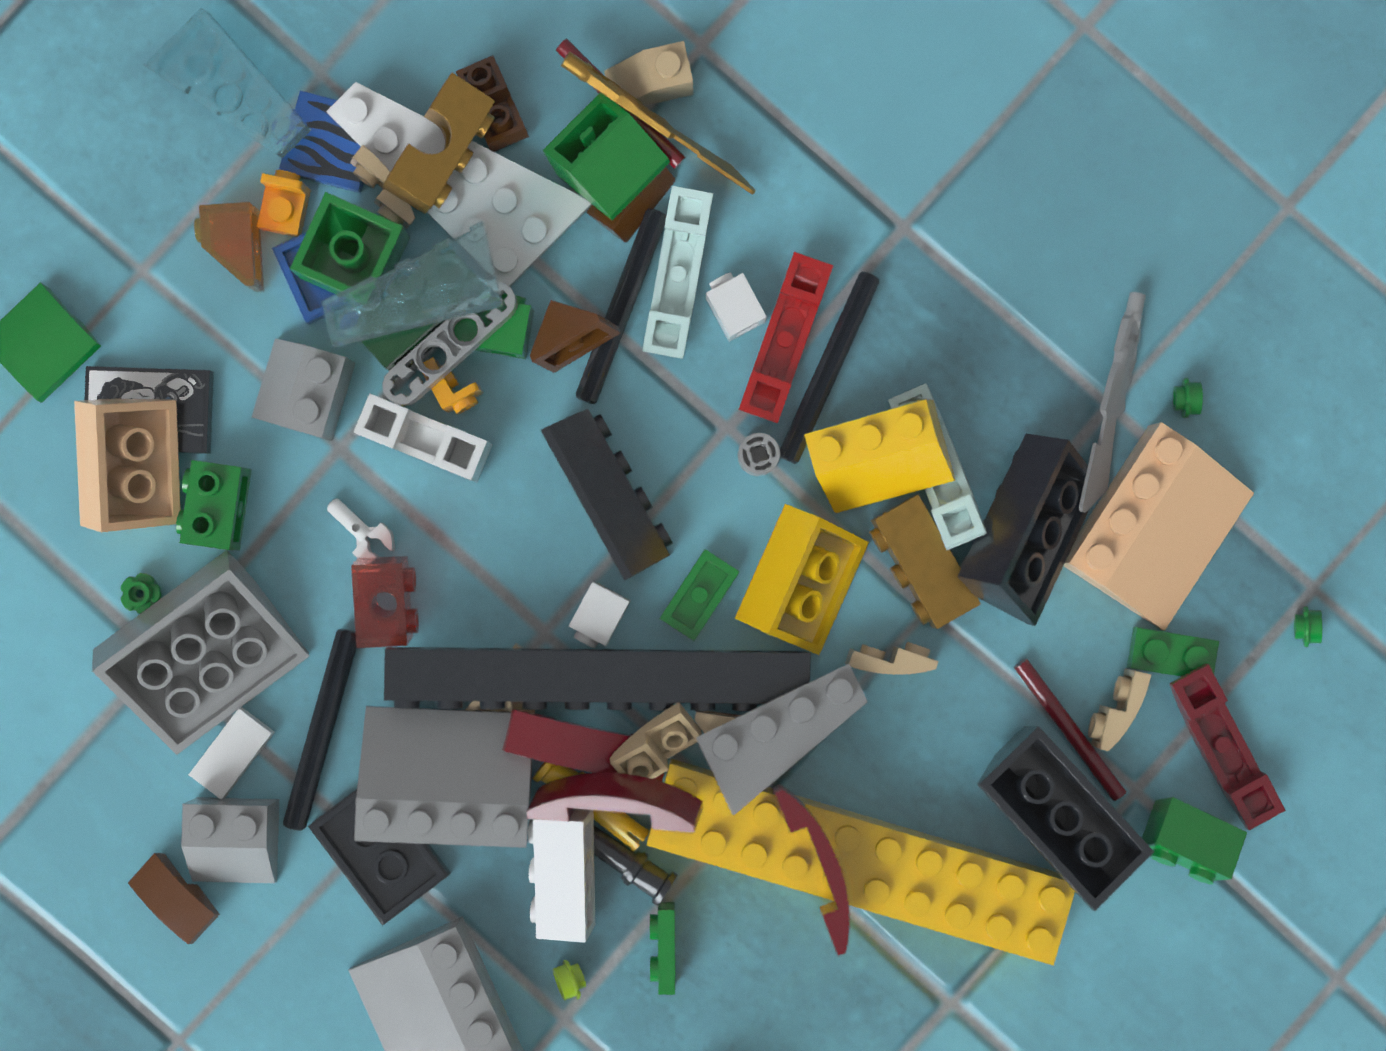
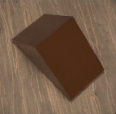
M550 300L532 347L530 358L533 363L555 373L621 332L617 325L598 314Z

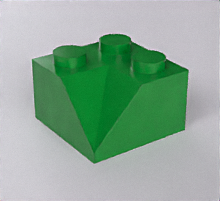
M325 192L290 270L300 279L365 308L371 304L378 306L410 236L402 225Z

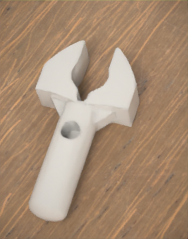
M334 499L329 503L327 507L328 512L356 537L357 548L352 553L360 561L367 563L384 562L377 554L371 551L368 537L380 539L390 551H395L393 532L384 523H380L377 527H368L340 499Z

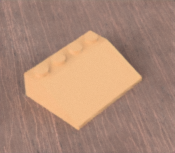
M1160 422L1149 425L1109 485L1108 490L1104 493L1079 531L1064 567L1160 630L1165 631L1254 492L1200 447L1164 423Z

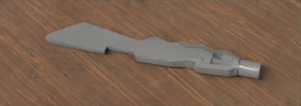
M1130 292L1126 312H1124L1114 347V359L1100 407L1101 414H1103L1098 444L1093 443L1079 504L1080 512H1087L1108 490L1116 419L1125 411L1126 390L1133 380L1132 372L1137 362V346L1141 337V319L1146 295L1142 293Z

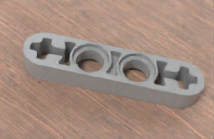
M490 282L482 287L388 371L382 383L383 392L387 399L401 406H409L420 400L514 315L518 304L513 290L501 282ZM495 292L498 296L506 293L508 296L504 302L507 308L502 312L497 308L489 312L486 317L493 322L486 327L482 319L471 310L478 305L479 309L483 312L491 305V301L488 298L491 293ZM462 319H472L478 327L476 337L468 342L459 341L454 332L456 324ZM435 346L441 347L446 353V362L443 367L438 370L426 368L423 363V356L426 350ZM415 362L417 368L428 376L429 379L423 384L422 379L417 377L409 385L412 390L409 396L402 393L395 396L393 392L396 390L397 385L394 380L397 377H401L404 380L410 378L415 372L409 368V365Z

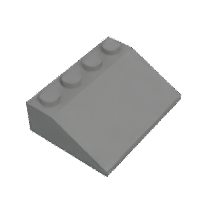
M226 550L93 649L92 672L177 755L237 711L238 708H241L307 659L309 652L256 581Z
M366 706L356 796L354 841L526 848L530 819H527L526 811L531 801L532 759L503 751L512 712L434 708L400 709L387 706Z
M463 916L348 970L385 1051H524Z

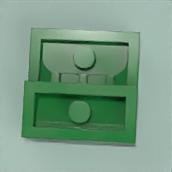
M41 282L0 320V363L40 403H43L101 347L85 325L70 314L51 289Z

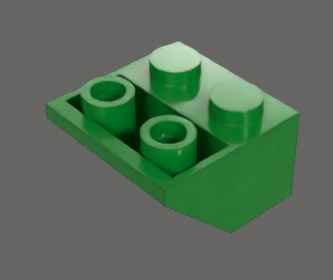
M601 92L543 149L557 176L612 221L670 163L668 157L634 118Z

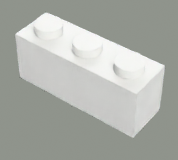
M575 808L569 822L530 819L528 841L530 844H534V858L531 859L529 866L530 883H535V897L531 901L530 920L532 923H536V939L586 942L595 926L593 810Z

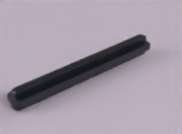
M648 208L644 214L605 315V319L617 325L621 333L592 350L576 391V397L583 402L595 404L599 398L665 226L666 214L656 209Z
M862 271L855 281L780 448V458L796 464L807 445L804 434L813 431L880 283L879 278L873 274Z
M338 629L335 634L283 819V826L289 829L302 831L308 823L360 638L358 633L348 629Z

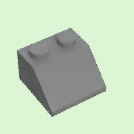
M275 338L252 418L332 441L355 362L341 355Z
M196 797L184 803L182 809L181 847L192 881L276 883L279 799L224 798L221 800L220 798Z

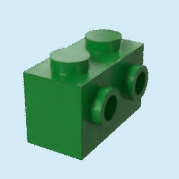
M191 460V466L185 470L182 480V490L186 493L184 510L181 509L179 511L176 521V532L180 534L179 543L224 550H240L252 469Z
M1169 797L1155 800L1142 839L1154 851L1151 858L1155 861L1172 867L1178 864L1190 870L1188 875L1191 878L1206 884H1213L1217 880L1232 879L1248 832L1179 799Z

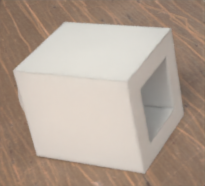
M730 272L709 284L712 290L706 292V300L729 342L765 323L767 317L743 273L733 277Z
M593 581L569 624V627L576 630L574 638L592 648H596L598 643L606 646L631 600Z

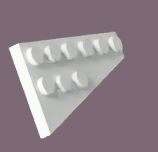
M357 82L326 111L360 146L364 145L389 171L392 170L408 143L427 154H436L444 150V135L437 125L424 116ZM471 141L467 148L474 153L461 174L454 170L446 182L453 188L440 209L433 205L427 213L496 282L505 283L511 287L592 204L584 197Z

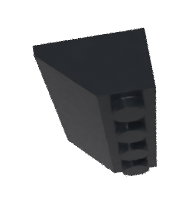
M586 409L540 430L624 580L633 577L670 556L667 547L671 546L673 542L663 524L659 523L654 526L646 511L652 509L653 506L641 486L635 490L631 486L626 475L633 471L622 451L619 450L613 453L606 439L612 436V433L601 414L593 417L591 412Z
M1025 434L1019 449L1013 455L1008 472L1002 484L998 487L995 499L983 520L987 534L975 538L968 555L962 561L961 569L957 576L975 597L1032 626H1036L1089 510L1087 512H1080L1079 510L1088 465L1068 439Z
M1024 726L995 754L977 783L978 787L1092 911H1096L1154 853L1150 846L1039 726Z

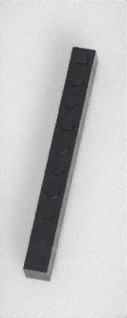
M387 647L385 648L384 701H394V708L400 709L420 708V701H437V708L461 709L463 708V701H480V709H505V702H522V709L542 710L548 709V702H565L564 709L588 710L590 709V702H607L608 710H632V703H649V710L665 711L672 707L674 703L679 702L690 703V710L714 711L716 703H732V710L752 711L757 708V703L766 704L810 683L811 653L806 651Z

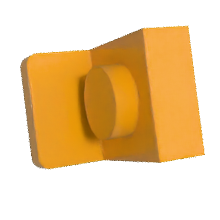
M275 170V175L262 173L260 182L265 186L257 227L261 230L294 237L301 235L311 190L300 181V175L284 170Z
M433 357L423 362L426 368L430 370H438L443 367ZM451 371L431 390L444 411L449 413L454 410L456 414H460L478 404L476 397L484 393L480 385L474 382L455 392L453 388L458 386L459 382L453 371ZM423 373V375H424V377H425V379H426V381H427V380L429 379V377L426 376V375Z

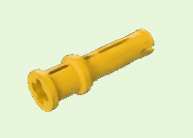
M543 762L532 779L535 782L542 781L547 784L560 778L585 774V772L578 773L573 768ZM593 810V819L633 852L640 846V840L643 842L649 833L647 828L641 826L624 812Z

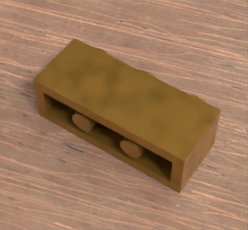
M919 495L912 496L870 520L874 529L869 531L881 553L888 550L895 563L894 566L890 567V570L902 589L908 586L916 599V601L911 603V606L922 625L929 622L932 628L939 629L981 605L979 599L957 577L961 568L950 549L947 550L945 548L940 532Z

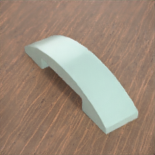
M676 186L671 188L643 352L684 358L713 193Z
M925 383L888 401L891 409L925 399L934 400L928 385ZM935 403L956 481L925 489L933 509L931 512L945 548L949 550L983 536L987 532L955 447Z

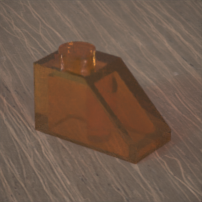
M250 202L199 205L200 218H195L194 232L197 242L201 243V247L245 286L255 292H264L261 230L257 227L260 214L259 209Z

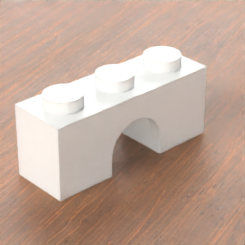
M370 393L353 432L475 482L479 480L493 445L484 439L432 420Z

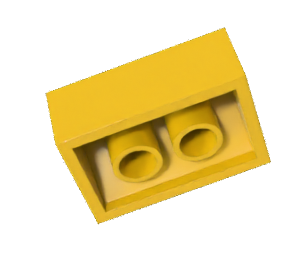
M921 400L804 434L815 475L835 513L956 481L934 400Z
M785 504L742 599L735 619L771 636L820 655L869 542L821 517Z

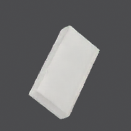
M243 707L238 708L189 773V776L221 800L226 798L275 731Z

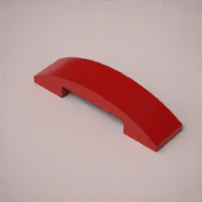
M797 252L793 253L738 410L778 424L834 265Z

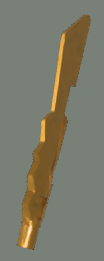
M572 52L567 54L561 66L578 77L579 80L587 82L610 100L622 106L667 138H674L696 153L699 159L750 194L756 192L731 164L675 130L663 117L649 110L639 99L633 97L614 81L596 71L592 65L586 63Z

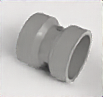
M764 433L749 435L740 444L737 454L738 463L750 475L764 476L775 468L780 458V449L776 440Z

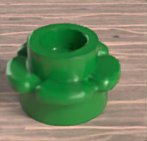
M1184 378L1182 386H1174L1173 410L1181 411L1183 418H1188L1189 415H1200L1203 406L1202 383L1189 382L1188 378Z
M139 573L136 577L129 576L123 581L121 585L123 595L120 599L122 605L127 610H135L138 614H141L161 599V588L151 575ZM138 590L143 591V597L139 598L137 596Z
M1308 606L1303 607L1302 614H1294V638L1302 639L1304 647H1308L1309 643H1322L1321 610H1309Z

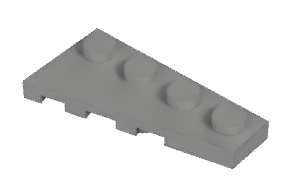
M850 664L696 737L733 816L868 702Z

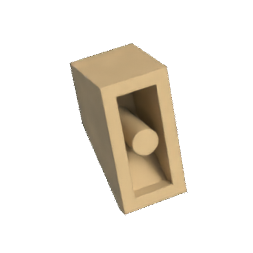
M684 41L642 50L604 71L605 77L614 81L633 97L639 99L644 106L693 95V78Z

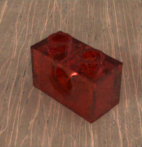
M408 556L357 558L351 565L357 648L408 646L413 638V633H418L419 631L418 609L411 608L410 592H416L415 567H408ZM386 592L393 595L397 602V608L394 610L381 608L377 602V594Z

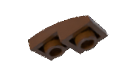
M493 55L455 71L458 77L495 100L488 112L495 118L484 135L491 151H498L529 137Z
M154 853L128 882L137 896L154 915L187 944H193L220 915L198 884L186 883L165 853Z

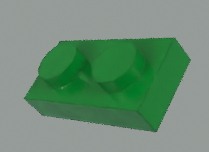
M704 549L659 619L695 641L740 571Z
M1133 627L1127 668L1182 677L1204 664H1209L1214 673L1219 641Z
M660 902L658 914H650V940H658V956H650V982H658V995H675V902Z

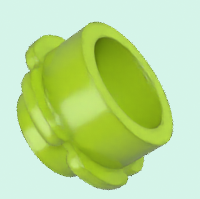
M563 960V965L552 969L555 982L564 1001L572 997H576L578 1000L581 998L579 990L586 987L583 973L578 963L571 966L568 960Z

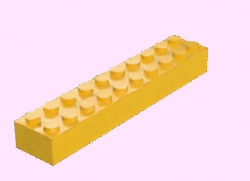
M671 758L664 782L702 800L703 810L695 833L652 829L651 824L646 846L835 901L807 827L790 834L773 788L767 787L733 816L711 770ZM795 795L814 815L832 845L844 876L850 906L1054 966L1075 893L1058 872Z

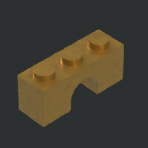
M451 72L424 115L426 119L441 129L445 139L444 150L436 154H427L408 143L381 187L423 214H426L433 205L440 209L453 188L446 183L452 172L456 170L461 174L474 153L467 148L473 137L477 135L482 139L495 117L488 112L495 100Z

